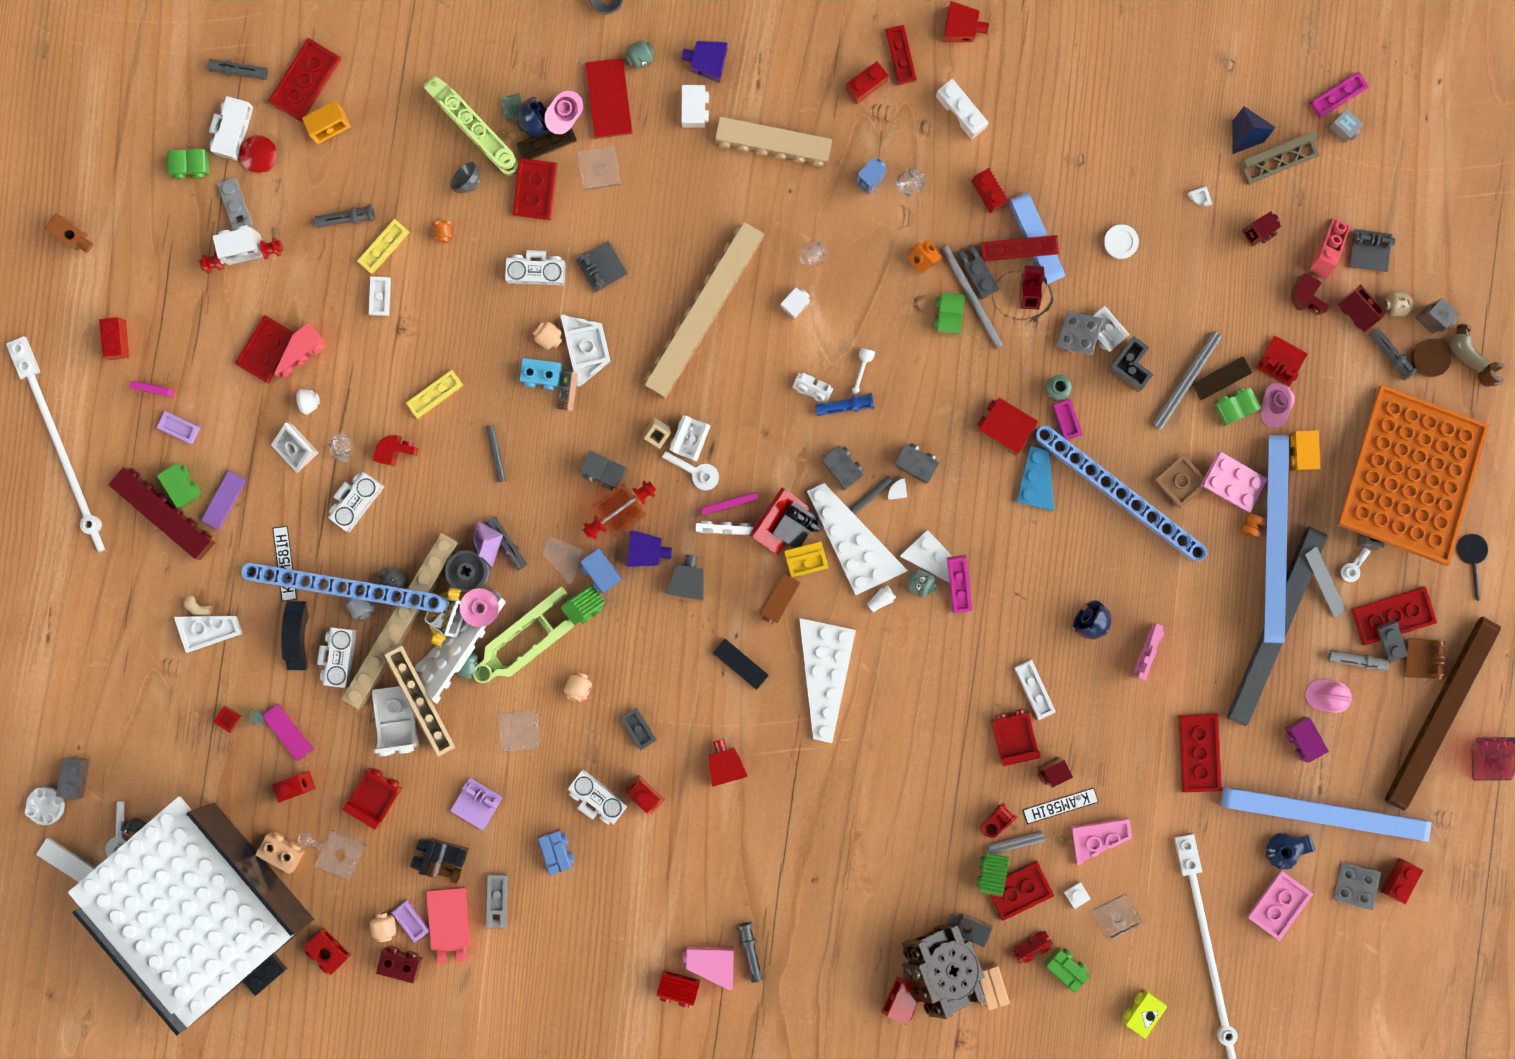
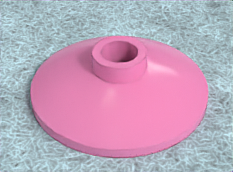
M473 589L467 592L461 600V616L471 626L485 627L491 624L498 615V600L492 592L486 589ZM479 604H482L484 606V609L481 612L477 609V606Z

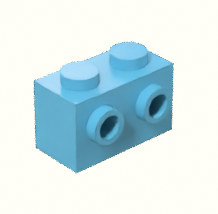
M523 358L519 381L524 383L525 387L535 388L536 385H541L543 389L554 390V388H559L563 365L556 362Z

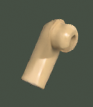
M187 596L185 598L184 607L193 615H211V606H199L194 596Z

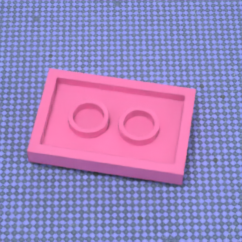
M1217 452L1200 486L1250 513L1267 478L1226 454Z
M1280 870L1246 917L1280 941L1313 896V893Z

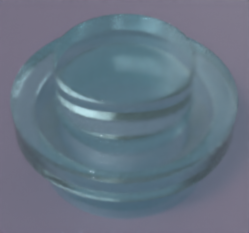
M251 709L252 714H249L252 725L256 724L258 728L261 724H264L260 709Z

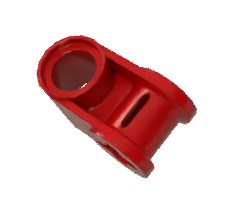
M1004 802L998 805L981 823L980 830L988 838L997 837L1017 818L1015 814L1012 815L1005 807L1006 804ZM988 824H993L995 827L994 832L991 834L986 832Z

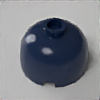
M531 97L518 108L517 126L526 134L538 137L550 132L544 121L547 109L541 101H535L536 97Z
M1093 600L1086 604L1088 608L1084 612L1082 609L1078 612L1074 619L1073 627L1080 636L1094 640L1105 636L1109 632L1112 619L1110 611L1098 600Z

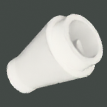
M889 586L881 587L867 605L875 612L894 602L893 600L896 598V595Z

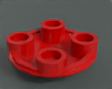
M260 135L247 138L239 150V158L242 165L254 173L269 172L277 159L276 145L269 138Z

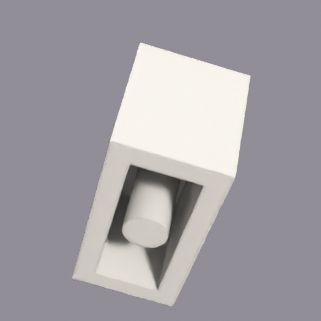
M682 85V128H705V122H709V110H705V103H709V91L705 90V85Z

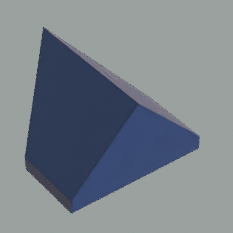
M1243 106L1232 121L1233 154L1264 143L1275 129V126Z

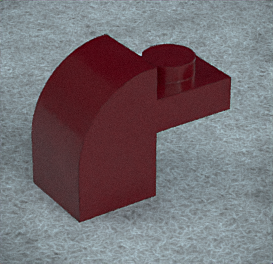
M1025 265L1020 282V309H1040L1044 266Z
M1306 272L1300 275L1292 288V302L1299 311L1307 306L1308 311L1321 315L1329 308L1328 304L1314 296L1322 282Z

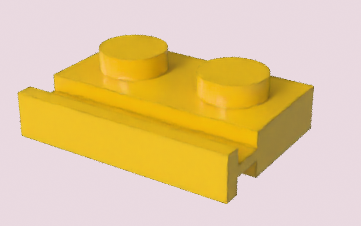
M822 541L784 551L792 578L828 569Z

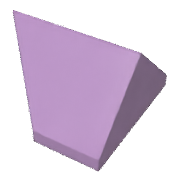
M478 522L473 535V542L479 557H483L493 568L503 534Z

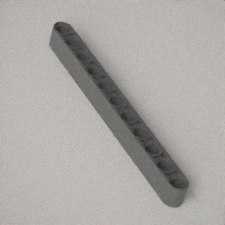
M1308 527L1304 532L1286 574L1285 637L1313 574L1305 554L1315 547L1318 548L1321 554L1328 538L1327 534L1312 527ZM1264 628L1227 713V719L1246 726L1252 717L1283 644L1264 643Z

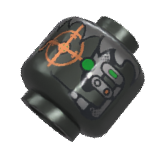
M136 817L130 821L126 820L121 827V831H123L122 839L128 841L147 823Z

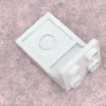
M400 687L372 690L377 728V747L374 749V754L379 753V756H388L394 754L397 750L399 754L414 751V747L419 746L416 717Z

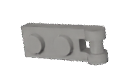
M234 177L217 183L233 231L237 230V227L245 225L253 228L254 225L237 178ZM243 217L244 221L238 222L237 219Z
M488 874L487 929H493V927L507 929L508 874ZM500 914V919H494L493 915Z

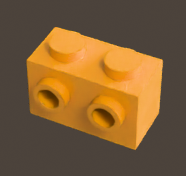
M336 100L302 118L310 137L317 145L351 127L343 108Z
M1319 430L1290 432L1289 466L1291 471L1320 469Z

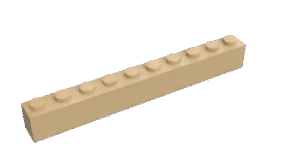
M746 222L742 226L738 225L733 234L735 238L732 242L729 241L723 250L726 252L723 258L719 257L714 264L715 271L712 275L709 273L706 277L704 289L697 292L694 297L696 302L693 307L689 306L684 314L686 318L683 323L679 322L674 330L676 335L673 340L669 339L664 347L666 349L663 356H658L654 363L656 365L654 371H649L644 379L646 382L645 386L665 399L764 238V233Z
M441 533L408 589L432 593L445 572L446 563L457 552L462 543L445 533ZM418 595L414 598L415 605L419 603L420 598ZM397 606L342 697V700L357 709L364 707L372 694V690L375 689L388 667L382 652L398 643L402 644L421 610Z

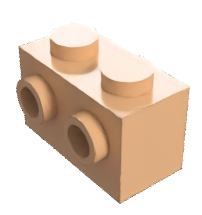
M271 832L267 834L256 856L288 874L292 873L305 851L301 849L300 844L284 840L285 837L280 833Z

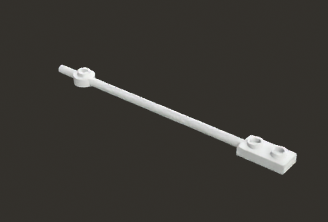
M23 336L6 343L20 379L27 378L82 512L83 518L80 522V528L84 533L91 534L97 552H102L105 548L98 533L102 527V522L97 516L91 515L36 380L35 374L40 373V369L27 337ZM89 521L92 522V526L90 528H88L87 523Z
M1193 833L1176 836L1174 841L1181 874L1189 876L1221 1027L1217 1030V1039L1226 1046L1228 1059H1236L1233 1044L1236 1043L1238 1034L1228 1023L1196 876V873L1202 872L1195 836ZM1230 1033V1039H1225L1226 1034Z

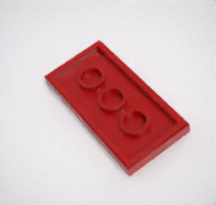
M307 38L268 102L302 123V118L308 114L341 61V57Z
M623 58L586 62L595 139L633 134Z
M1426 586L1351 609L1363 646L1381 641L1376 627L1392 620L1398 623L1401 634L1437 623Z
M1218 714L1178 715L1182 792L1222 791Z

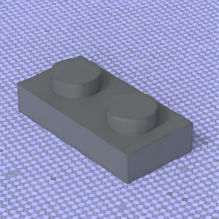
M1395 620L1376 627L1386 659L1390 663L1408 655L1398 623Z
M637 707L620 717L640 750L657 740Z

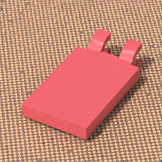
M466 887L427 891L431 950H437V964H443L448 961L447 951H456V962H464L467 959L465 947L471 946Z

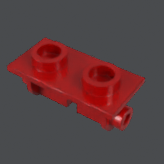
M1040 931L1029 939L1033 943L1031 946H1029L1026 940L1015 946V949L1012 951L1016 957L1020 956L1018 958L1020 964L1023 962L1025 964L1029 963L1037 953L1041 952L1043 954L1051 949L1050 945L1053 943L1051 939L1046 940L1049 938L1046 931Z

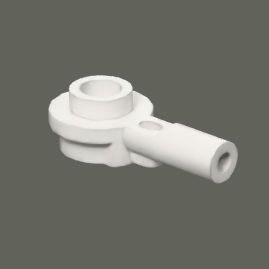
M1364 548L1353 563L1345 564L1342 567L1341 576L1345 581L1354 582L1359 579V567L1371 551Z

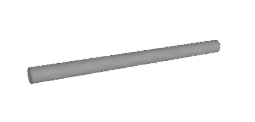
M949 246L943 247L942 251L996 349L1003 346Z

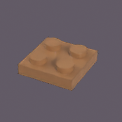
M1184 454L1154 479L1179 509L1204 488L1200 486L1204 476Z

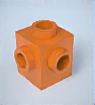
M928 240L921 244L917 242L911 247L910 250L912 252L907 256L911 264L921 274L929 270L942 258L934 245Z

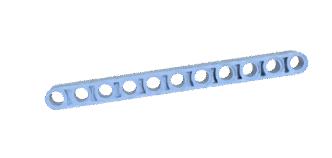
M1043 426L1035 431L1034 439L1039 445L1048 450L1057 459L1191 561H1201L1206 558L1207 549L1203 544L1052 428ZM1043 430L1048 433L1047 440L1040 438V431ZM1056 442L1063 444L1062 452L1056 451ZM1071 454L1078 456L1079 461L1077 464L1070 461ZM1087 465L1092 466L1094 469L1092 476L1087 475L1085 472ZM1102 477H1106L1109 480L1108 487L1101 485ZM1117 489L1124 491L1122 499L1116 496ZM1134 500L1139 503L1137 511L1131 507V503ZM1149 512L1155 516L1152 523L1146 518ZM1164 524H1167L1170 527V531L1168 534H1164L1162 532V526ZM1180 535L1185 539L1183 546H1180L1177 542V538ZM1195 547L1200 550L1198 558L1194 557L1192 553Z
M1269 435L1264 643H1285L1289 435Z
M254 563L245 564L241 572L244 579L258 583L440 613L446 608L445 598L433 593ZM255 568L256 573L252 577L251 572ZM273 571L274 576H273V578L270 580V579H269V575H270V573ZM291 574L292 579H291V581L288 583V582H287V577ZM309 577L310 582H309V584L306 586V585H305V580ZM327 580L328 586L326 589H323V583ZM345 583L346 589L344 592H341V586ZM363 586L364 593L360 595L359 589ZM382 589L383 595L378 599L377 593ZM400 592L401 599L396 602L395 596ZM418 595L420 598L419 603L415 605L414 598ZM437 598L438 605L433 608L432 601Z
M1223 787L1220 804L1221 807L1421 841H1429L1432 822L1228 787Z

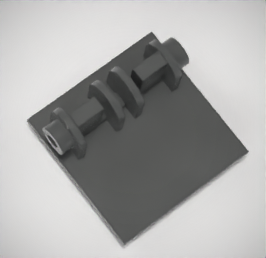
M1354 229L1349 267L1388 272L1391 246L1395 244V238H1392V234Z
M609 241L588 253H582L580 258L576 260L595 293L628 274Z

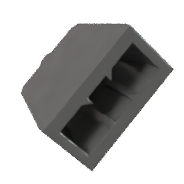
M686 555L685 566L676 565L667 594L704 600V569L696 568L698 556Z
M951 914L947 925H958L962 938L981 947H985L993 925L966 914L962 918ZM964 925H970L972 927V930H965Z

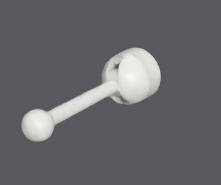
M860 348L859 358L862 361L856 385L852 388L854 394H858L860 391L859 384L865 365L874 358V351Z

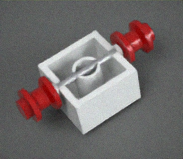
M245 225L237 227L235 231L223 230L218 232V235H214L213 240L216 248L214 256L208 257L204 254L199 263L202 271L205 270L209 274L213 268H218L219 271L223 270L224 263L232 265L264 257L266 260L269 259L270 254L275 253L277 257L281 256V252L284 249L281 240H277L274 237L270 243H265L257 231Z

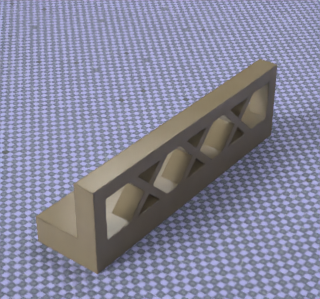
M1315 131L1243 160L1240 163V167L1248 185L1318 157L1319 152L1314 143L1318 138ZM1309 144L1313 153L1309 156L1300 153L1302 147ZM1285 153L1296 155L1292 163L1283 161ZM1273 160L1278 162L1276 169L1270 170L1265 168L1267 161ZM1251 167L1260 169L1259 175L1255 178H1251L1248 171Z

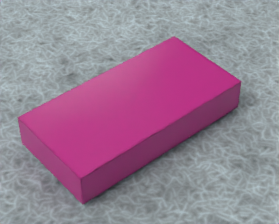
M131 381L130 388L171 398L174 396V391L169 388L137 381Z
M1071 399L1053 404L1052 408L1062 437L1069 440L1082 436L1083 434Z

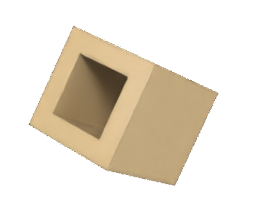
M654 417L644 431V439L660 449L671 434L670 427Z

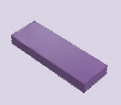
M229 470L201 521L220 530L247 479Z

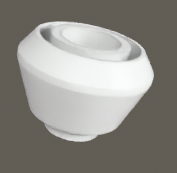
M300 389L296 393L297 404L301 413L308 415L317 409V405L320 404L317 393L306 389Z

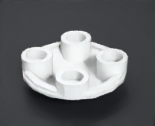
M36 788L27 798L25 814L36 824H53L64 813V798L56 797L57 790L54 788Z

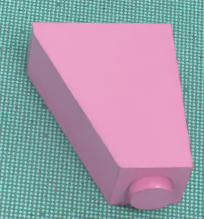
M688 946L687 952L683 951V963H687V970L728 990H733L734 947Z

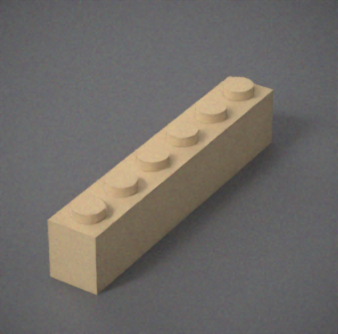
M720 117L716 134V144H719L722 148L729 149L731 146L738 148L737 150L741 152H749L751 150L756 151V154L761 156L771 154L781 160L791 158L797 163L811 162L816 167L828 165L832 139L725 117Z
M398 643L383 651L382 654L434 753L439 757L455 748L403 646Z

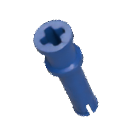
M871 392L864 396L856 397V395H853L851 399L815 404L817 416L851 410L858 412L861 409L867 408L874 409Z

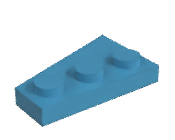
M1030 446L1016 502L1054 511L1049 451Z

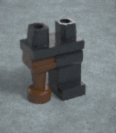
M434 838L430 840L419 839L416 849L425 852L424 859L414 856L410 867L418 870L421 875L429 877L444 876L450 878V882L457 884L462 869L455 867L453 870L443 867L444 862H448L462 868L469 848Z

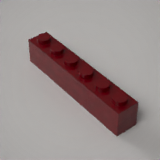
M123 467L108 485L196 560H201L216 543L211 539L213 536L205 529L203 531L197 527L198 523L194 519L185 517L182 509L171 505L168 502L170 499L165 494L157 493L154 490L155 486L148 480L143 481L139 477L141 474L132 467L130 469Z

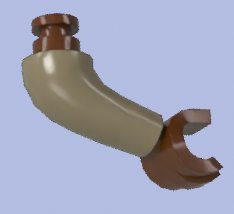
M1466 324L1457 325V331L1450 339L1451 350L1454 355L1478 372V379L1482 385L1494 387L1502 384V377L1497 376L1495 372L1503 369L1504 364L1499 362L1489 364V361L1473 346V338L1470 337L1469 333L1471 326Z

